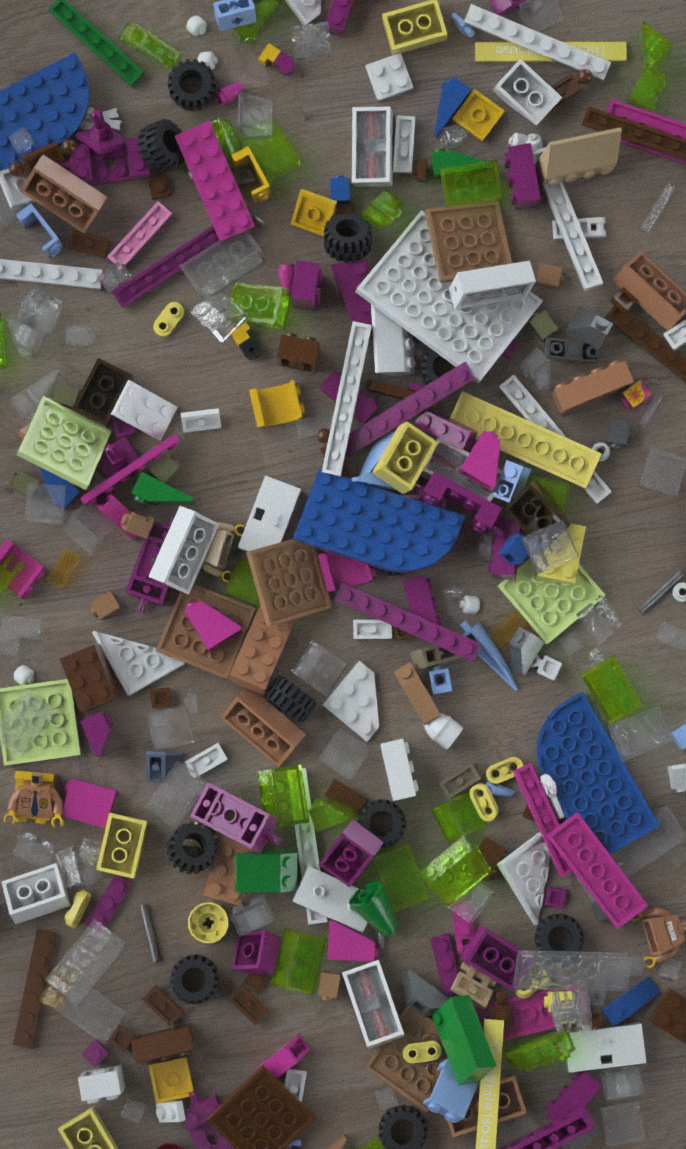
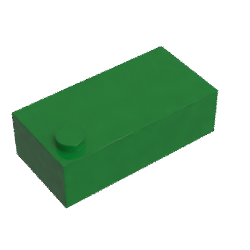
M470 995L450 997L432 1014L433 1022L438 1030L458 1086L478 1083L497 1065Z

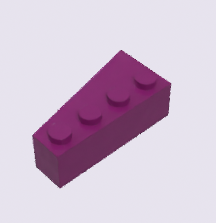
M368 259L330 264V270L351 322L372 325L371 303L355 292L370 273ZM371 328V333H370V338H369V339H373V330H372V328Z

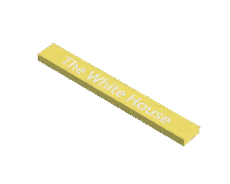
M475 42V63L518 62L519 59L524 62H556L511 42ZM564 42L609 62L627 61L626 42Z
M484 1019V1034L497 1066L480 1080L476 1149H496L504 1020Z

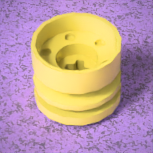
M212 902L202 903L191 911L188 918V928L191 935L197 941L204 944H214L226 935L229 928V919L221 906ZM207 918H209L210 921H214V924L211 925V929H208L207 926H203V923L206 922Z

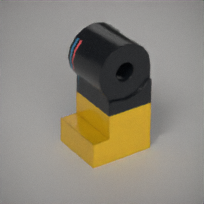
M244 323L230 332L244 356L248 360H256L260 356V347L251 340L247 334L251 329L247 323Z

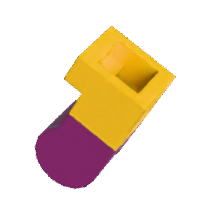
M270 43L267 44L258 58L261 65L266 66L269 63L276 67L284 76L291 75L295 70L294 60Z

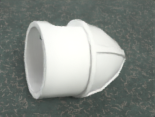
M440 713L441 716L424 727L431 740H434L447 750L464 727L454 721L451 716Z

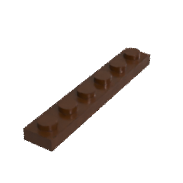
M588 106L582 126L599 132L621 127L622 140L686 161V139Z
M613 306L605 316V319L613 323L616 328L686 383V357L678 350L673 351L668 342L629 311L623 314L616 306Z
M37 930L13 1045L33 1048L57 933Z

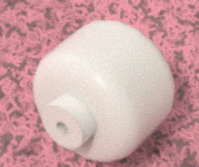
M196 15L188 20L186 28L193 36L203 35L206 32L207 23L200 16Z
M212 51L201 52L198 56V62L201 63L203 61L211 70L215 68V64H218V58Z
M516 132L509 138L508 143L511 146L526 144L528 137L526 134Z
M534 133L527 135L528 140L526 144L531 143L532 152L543 148L540 135Z
M465 595L463 600L460 601V608H463L464 614H477L480 610V600L477 596Z
M22 665L16 669L14 680L20 685L32 684L34 681V671L26 665Z

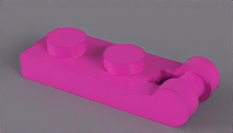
M470 899L451 901L458 956L462 955L467 945H462V939H469L470 942L475 934Z

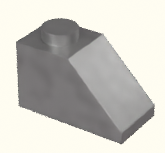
M518 627L509 643L511 668L525 675L545 642L531 632Z

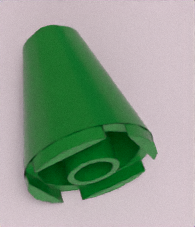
M370 882L365 885L366 889L363 891L359 888L349 900L351 908L382 936L394 934L398 924L381 882Z

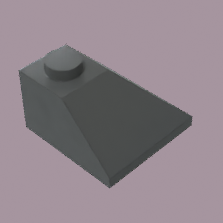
M579 306L565 332L599 350L613 323Z

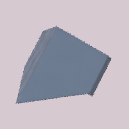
M146 751V781L166 782L168 776L186 754Z

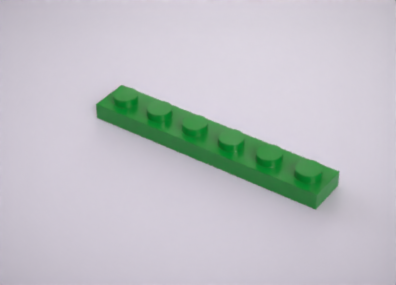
M57 0L48 9L57 20L130 87L144 75V72L66 0Z

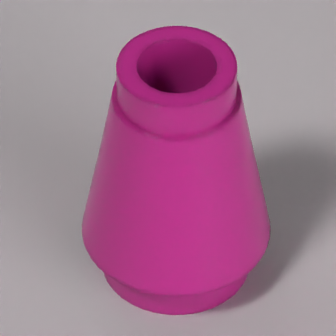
M238 81L219 88L215 96L221 106L229 105L244 92V88Z
M294 264L279 265L278 274L283 292L292 291L295 272Z

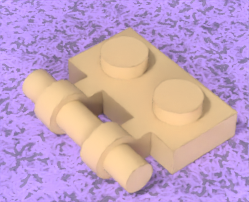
M463 962L460 968L466 971V974L459 972L450 990L460 996L470 995L472 1003L484 1009L493 993V990L487 986L494 987L497 981ZM475 976L476 978L480 979L481 983L472 979V977Z

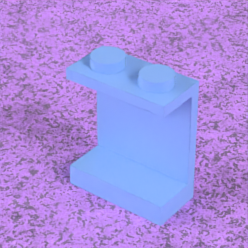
M29 204L16 214L24 228L38 220L50 235L52 240L42 247L48 258L50 256L54 257L61 252L60 248L63 245L32 204Z
M446 1059L439 1064L437 1070L441 1073L431 1097L424 1100L423 1104L430 1111L445 1116L447 1121L456 1123L464 1119L478 1083L458 1086L450 1062Z

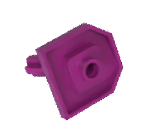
M101 110L92 111L94 125L91 129L76 132L77 139L99 154L121 149L124 137L111 129L110 125L105 122Z
M124 436L112 445H106L107 448L103 450L97 465L105 477L109 479L139 457ZM134 470L129 476L132 478L138 473Z

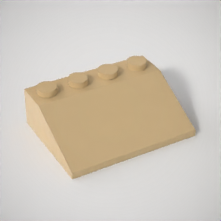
M621 127L549 142L535 164L541 185L548 184L553 186L560 181L572 182L579 177L590 178L598 173L602 175L611 173L618 161L622 134Z

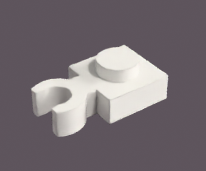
M537 654L536 662L532 663L530 668L537 667V674L555 682L563 664L546 655L541 660Z

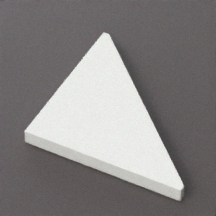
M97 631L92 632L98 644L101 645L104 655L128 697L185 665L183 662L156 652L155 647Z
M540 832L497 864L533 925L536 926L539 924L540 908L542 909L545 894L543 892L550 867V853Z

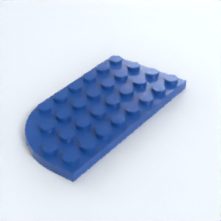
M76 52L0 90V171L9 169L10 164L15 161L22 163V155L56 141L58 146H61L65 140L71 139L76 134L77 129L85 120L89 109L90 85L85 69Z
M319 469L293 539L294 541L383 570L409 573V571L429 568L448 554L458 538L465 516L371 485L352 482V479L343 476L323 473Z
M582 691L555 708L544 722L539 733L537 760L541 774H548L556 782V797L566 819H569L578 812L609 854L616 852L660 827L584 692Z

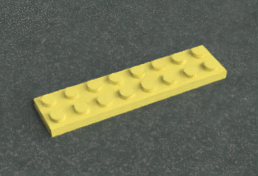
M464 391L461 392L450 417L478 431L476 440L479 439L484 430L487 432L491 431L501 440V451L585 489L602 455L598 451Z

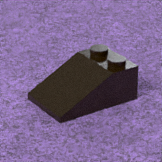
M537 480L529 483L504 508L508 515L543 551L571 525L551 495Z

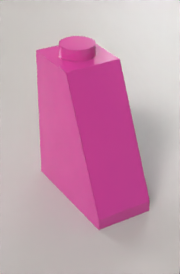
M484 430L458 472L489 492H492L496 485L501 441L498 439V436L491 431L487 432Z
M103 492L93 505L133 541L140 538V536L129 533L121 528L123 515L131 512L110 493L105 495Z
M194 600L186 605L187 609L184 610V613L208 652L242 632L238 624L201 600L198 602Z
M330 919L329 960L374 962V958L379 955V946L375 945L374 940Z
M298 1034L261 1063L253 1073L260 1066L264 1065L278 1078L298 1063L310 1048Z

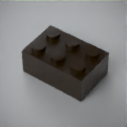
M98 358L72 410L109 428L114 418L111 413L127 381H133V375Z

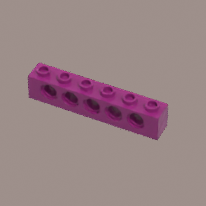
M584 1105L499 1149H555L593 1130L596 1121L587 1106Z

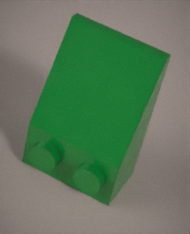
M141 472L131 492L135 501L144 506L147 503L150 505H194L196 502L193 497Z
M282 848L264 850L261 854L256 851L235 854L236 893L297 891V852Z

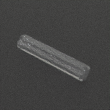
M668 182L640 227L642 232L648 234L676 189V186Z

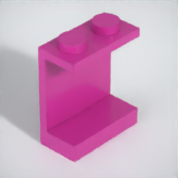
M7 539L0 548V582L22 599L24 596L28 597L34 589L32 586L36 580L39 582L44 577V570L46 568Z
M334 553L318 555L328 593L338 591L341 582L357 586L373 581L372 577L375 576L371 565Z
M71 779L70 782L67 781L64 790L67 796L65 801L62 800L61 816L106 828L109 813H112L117 791L77 779Z

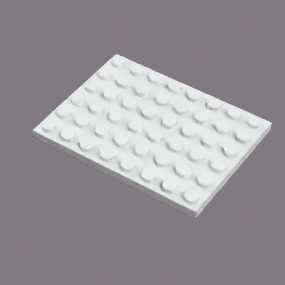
M421 210L355 292L455 367L463 362H467L476 377L474 381L479 384L542 304L543 300L530 291L526 298L454 309L449 292V287L453 281L439 282L425 213Z

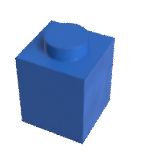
M336 175L334 178H330L331 199L337 201V204L350 203L349 177L345 178L344 175Z
M519 533L510 536L498 554L511 566L522 564L533 545L528 541L527 537Z

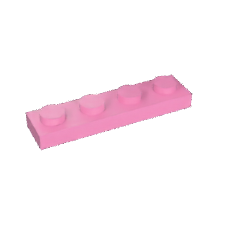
M157 201L107 258L122 271L167 222L172 213Z

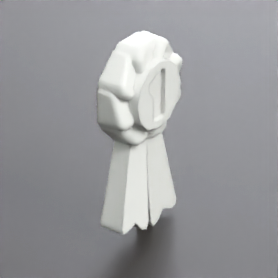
M89 107L86 118L80 125L81 129H91L94 125L92 111L95 109ZM117 108L102 112L105 122L110 125L111 129L120 131L122 121L112 120L120 118L119 114H117Z
M544 774L540 777L539 781L554 814H556L557 818L562 819L565 816L556 797V782L548 774Z

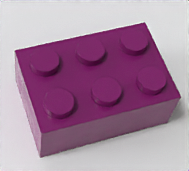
M531 143L509 146L507 153H504L503 161L505 169L508 168L509 170L507 184L508 187H512L510 194L511 205H515V210L538 207L541 198Z
M296 260L291 293L292 308L315 311V306H319L320 288L318 287H322L323 269H319V263Z
M352 819L318 865L350 888L384 842Z
M483 925L479 926L460 957L464 962L511 991H514L534 959L528 953Z

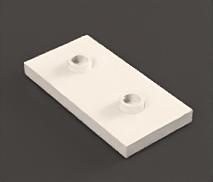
M307 866L292 902L362 933L367 924L349 904L351 896L359 888L353 885L349 888L337 878Z

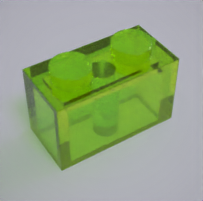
M645 65L627 104L647 111L650 108L654 109L658 102L656 95L658 91L662 93L667 83L664 81L666 75Z
M385 189L369 204L361 217L378 230H381L384 226L388 227L394 219L396 220L402 213L400 208L404 202L388 189Z

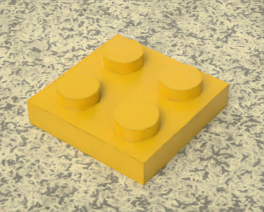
M474 89L454 115L452 121L483 142L505 110Z
M301 189L290 225L324 236V226L334 215L337 201Z
M187 1057L148 1065L156 1104L190 1097L188 1093L194 1089Z

